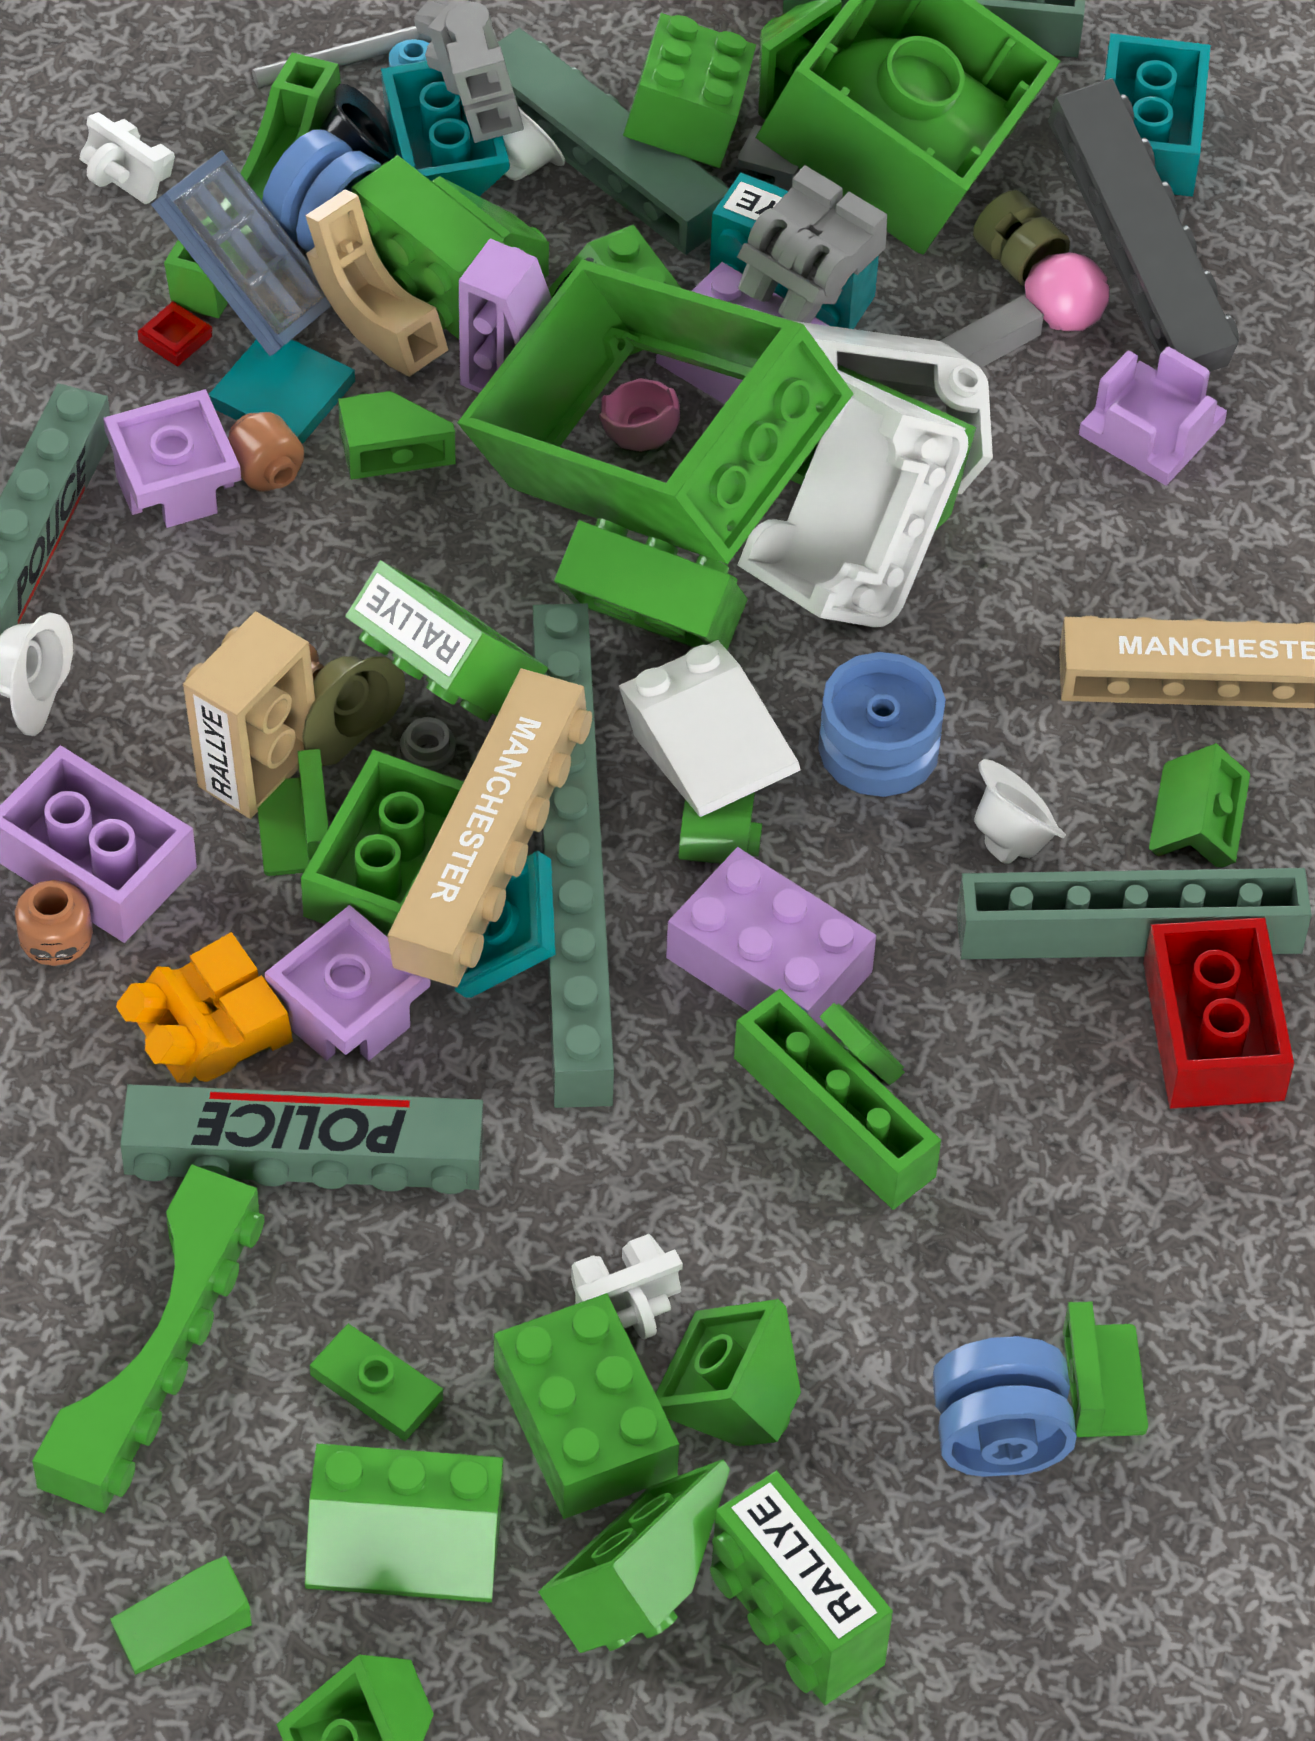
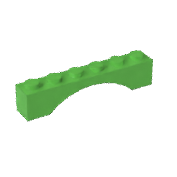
M292 52L272 84L255 142L240 172L261 201L269 176L283 153L302 135L312 130H320L323 122L334 107L335 89L341 84L339 64ZM224 198L219 206L232 221L238 214ZM208 217L200 221L211 237L218 232V229ZM245 225L239 231L258 254L262 245ZM177 240L164 262L171 302L174 301L188 311L219 319L228 302L181 242ZM225 240L219 245L220 249L242 277H244L248 268Z
M192 1164L166 1211L169 1241L174 1256L175 1269L170 1297L158 1327L142 1351L117 1377L88 1397L59 1410L32 1460L38 1489L104 1514L114 1495L123 1497L127 1492L135 1472V1462L132 1461L141 1444L149 1446L153 1442L162 1419V1412L159 1409L167 1393L176 1395L182 1387L188 1370V1361L185 1359L192 1345L201 1346L207 1339L214 1319V1312L211 1311L219 1295L227 1297L232 1291L239 1273V1263L236 1261L244 1246L249 1248L255 1246L263 1229L264 1214L259 1213L256 1187Z

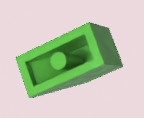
M392 391L373 394L365 393L338 399L339 429L351 480L456 464L455 429L452 422Z

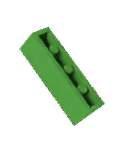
M778 989L736 1021L734 1059L892 1210L896 1209L936 1178L941 1139L784 991Z

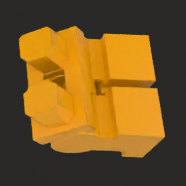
M232 932L190 955L191 962L179 969L171 970L170 967L157 966L145 983L130 984L116 1005L126 1022H137L145 1034V1051L153 1063L166 1065L177 1083H190L194 1077L199 1081L208 1082L230 1072L238 1062L268 1047L274 1051L293 1042L287 1010L263 976L258 975L257 967Z

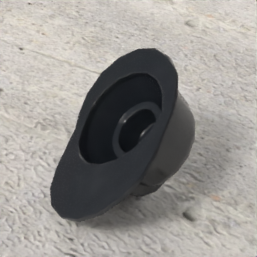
M339 84L335 89L334 107L323 122L320 130L330 132L346 142L352 151H361L381 165L395 157V150L389 126L380 110L356 88L348 84Z

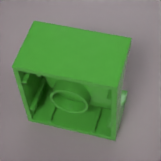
M849 0L796 68L755 138L791 164L798 166V169L801 170L805 165L843 188L842 198L848 192H851L886 213L887 232L915 252L924 255L993 155L1016 128L1060 63V60L976 0Z

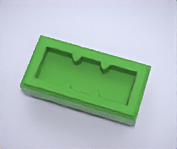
M833 1003L819 1016L841 1040L839 1044L863 1067L867 1065L887 1084L891 1085L905 1073L903 1070L904 1066L871 1031L839 1003L837 1005Z
M349 1323L310 1364V1375L403 1441H406L443 1400V1388Z

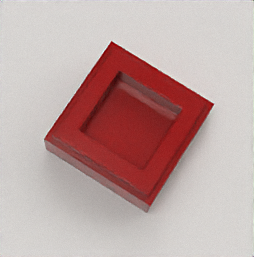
M174 301L138 330V341L177 367L213 337L211 325Z

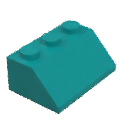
M427 61L381 68L385 114L396 156L399 155L431 182L440 176L479 197L510 169L503 136L474 143L459 95L447 90L442 72L428 67Z

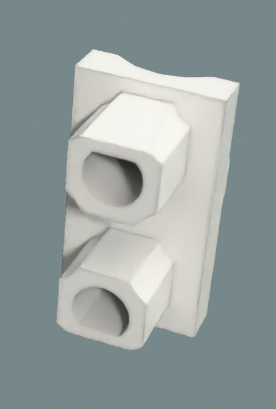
M99 112L88 116L86 123L89 129L88 139L79 158L88 165V179L99 187L107 186L113 182L144 204L153 201L157 196L159 182L171 176L175 158L174 152L162 144L150 148L140 141L137 127L125 119L114 123Z
M650 1234L631 1240L622 1248V1259L627 1268L613 1274H609L600 1256L593 1255L574 1262L571 1269V1280L576 1295L575 1304L608 1293L623 1327L627 1328L633 1325L637 1334L642 1339L656 1335L657 1330L654 1317L670 1311L671 1305L668 1297L681 1292L678 1272L682 1270V1261L675 1249L664 1253Z

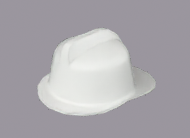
M518 106L524 130L503 135L510 162V169L504 175L514 181L532 174L548 162L557 166L565 164V158L555 142Z
M46 613L38 617L34 623L17 624L6 629L0 635V694L10 698L14 720L24 735L36 736L43 730L56 693L70 671L73 656V637L69 624L59 614Z
M983 759L979 762V771L987 787L976 811L974 822L978 829L985 834L987 849L1000 862L1010 864L1018 856L1030 859L1055 835L1061 838L1066 836L1057 826L1045 802L1024 780L1003 765L992 760Z

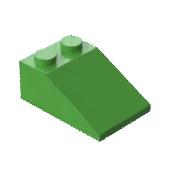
M724 1459L648 1487L538 1591L580 1653L606 1645L609 1651H613L629 1642L637 1634L643 1633L646 1638H651L663 1632L676 1621L678 1616L674 1609L693 1591L715 1520L716 1509L719 1507L730 1472V1468Z

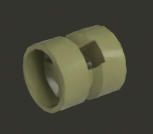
M1018 190L1007 191L996 197L981 212L974 225L973 236L975 241L993 259L999 260L1002 267L1024 287L1033 265L1048 255L1068 253L1070 249L1068 236L1051 219L1044 217L1041 210L1023 192Z

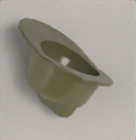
M341 656L330 661L319 671L313 681L315 701L305 719L302 737L304 750L320 749L322 766L338 763L367 735L392 719L401 705L405 692L404 673L392 663L393 660L385 656H375L367 659L357 656Z

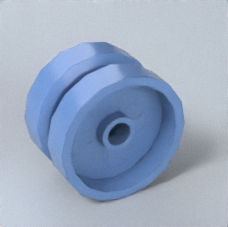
M312 130L299 137L283 153L269 176L263 191L262 202L292 241L298 242V245L308 252L315 245L305 215L345 189L352 192L351 187L382 165L361 151H352L346 142L326 130Z
M875 652L859 655L838 666L825 684L822 702L818 750L824 768L839 784L859 794L886 797L907 793L924 783L938 762L946 701L939 680L925 665L907 656L893 653Z
M1019 1336L988 1338L965 1344L947 1353L934 1366L932 1381L935 1406L941 1413L938 1426L941 1456L951 1468L967 1475L981 1477L1024 1475L1041 1471L1062 1461L1074 1449L1077 1434L1073 1408L1067 1401L1070 1389L1067 1362L1059 1348L1043 1340Z

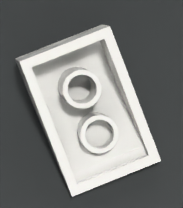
M718 640L708 645L694 647L686 655L658 668L644 670L636 678L619 685L635 738L699 817L801 770L797 758L742 667Z

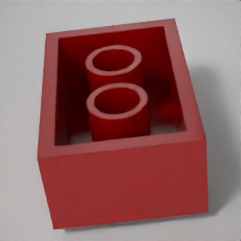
M1265 917L1151 925L1143 965L1169 1108L1285 1101L1294 1067V1059Z

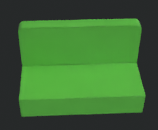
M1217 743L1166 762L1161 776L1149 850L1155 855L1161 856L1191 845L1215 867L1222 868L1236 863L1250 773Z
M320 749L298 751L300 778L285 779L257 808L264 874L267 876L304 873L329 829Z
M1092 1301L1068 1302L1063 1337L1070 1384L1071 1406L1074 1413L1077 1437L1146 1434L1148 1419L1136 1327L1133 1324L1095 1325Z

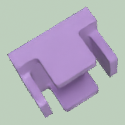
M1166 347L1160 354L1158 369L1156 370L1142 361L1137 363L1138 355L1128 350L1101 378L1096 406L1081 422L1079 435L1167 486L1225 423L1227 410L1218 406L1215 399L1206 396L1210 375L1206 367L1178 351Z
M206 389L103 418L105 433L114 454L116 478L132 515L143 512V508L162 504L163 520L168 528L217 514L216 489L220 486H223L224 489L234 486V482L241 481L240 465Z
M350 905L265 972L266 982L286 1005L291 1030L326 1061L335 1054V1046L347 1055L359 1044L360 1054L368 1061L371 1060L410 1028V1004L430 987V979L393 968L388 937Z

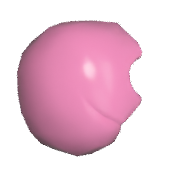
M1068 252L1048 255L1032 266L1025 281L1026 298L1044 315L1043 319L1049 324L1051 329L1084 331L1100 320L1109 303L1110 289L1107 284L1106 275L1093 260L1081 254Z
M639 378L621 384L610 395H604L601 401L599 418L607 436L619 447L639 452L657 449L670 440L680 421L679 399L673 388H668L659 381Z

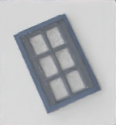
M222 150L151 203L152 207L269 356L277 352L331 307L313 273L309 261Z

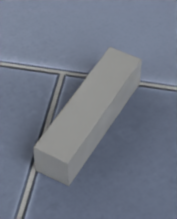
M1022 295L945 337L940 342L949 345L982 368L1040 336L1044 315Z

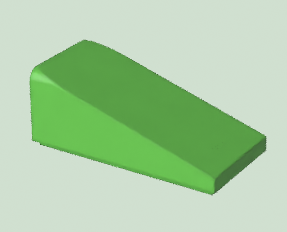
M226 1556L195 1569L110 1618L114 1631L135 1675L252 1626L248 1600Z

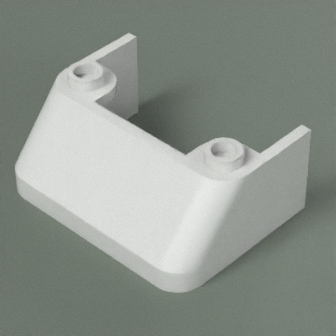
M798 322L804 324L835 369H837L838 363L901 393L940 398L946 405L947 414L977 427L957 494H962L993 459L989 386L984 372L975 363L949 345L936 340Z

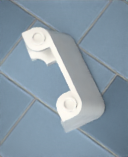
M837 370L853 392V396L821 437L788 520H766L754 528L747 538L737 565L819 618L869 627H884L899 615L905 604L966 457L968 437L963 429L951 422Z

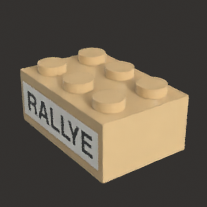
M256 611L240 627L231 629L223 639L221 646L204 663L195 665L183 683L198 787L249 819L258 812L257 808L285 779L291 778L299 770L298 751L304 750L302 735L305 719L315 701L309 642Z

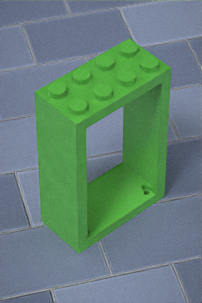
M582 259L457 424L507 485L514 490L597 519L613 522L625 529L660 539L676 547L728 564L853 396V392L804 324ZM635 347L743 380L666 483L560 447Z

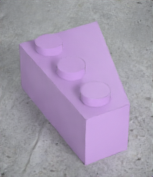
M493 239L488 240L459 279L460 385L478 393L482 391L552 299L538 259L519 248L507 246Z

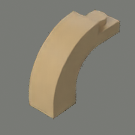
M345 189L305 215L315 245L313 249L306 253L313 273L334 311L362 344L388 366L409 377L448 351L436 307L405 291L382 264L373 246L357 194Z

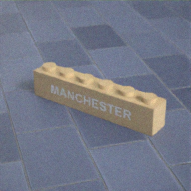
M1096 616L1064 617L1059 646L1061 701L1315 708V623L1313 622L1292 624L1263 623L1260 621L1224 622L1204 619L1157 620L1147 617L1136 619L1099 618Z
M520 669L387 935L393 968L458 987L467 967L474 968L477 965L484 945L483 934L489 921L497 922L500 918L506 900V886L511 876L518 877L521 874L528 855L527 843L533 831L540 832L543 829L549 813V798L554 788H561L567 780L571 766L570 755L576 743L583 744L589 734L592 712L586 710L584 686L526 669Z

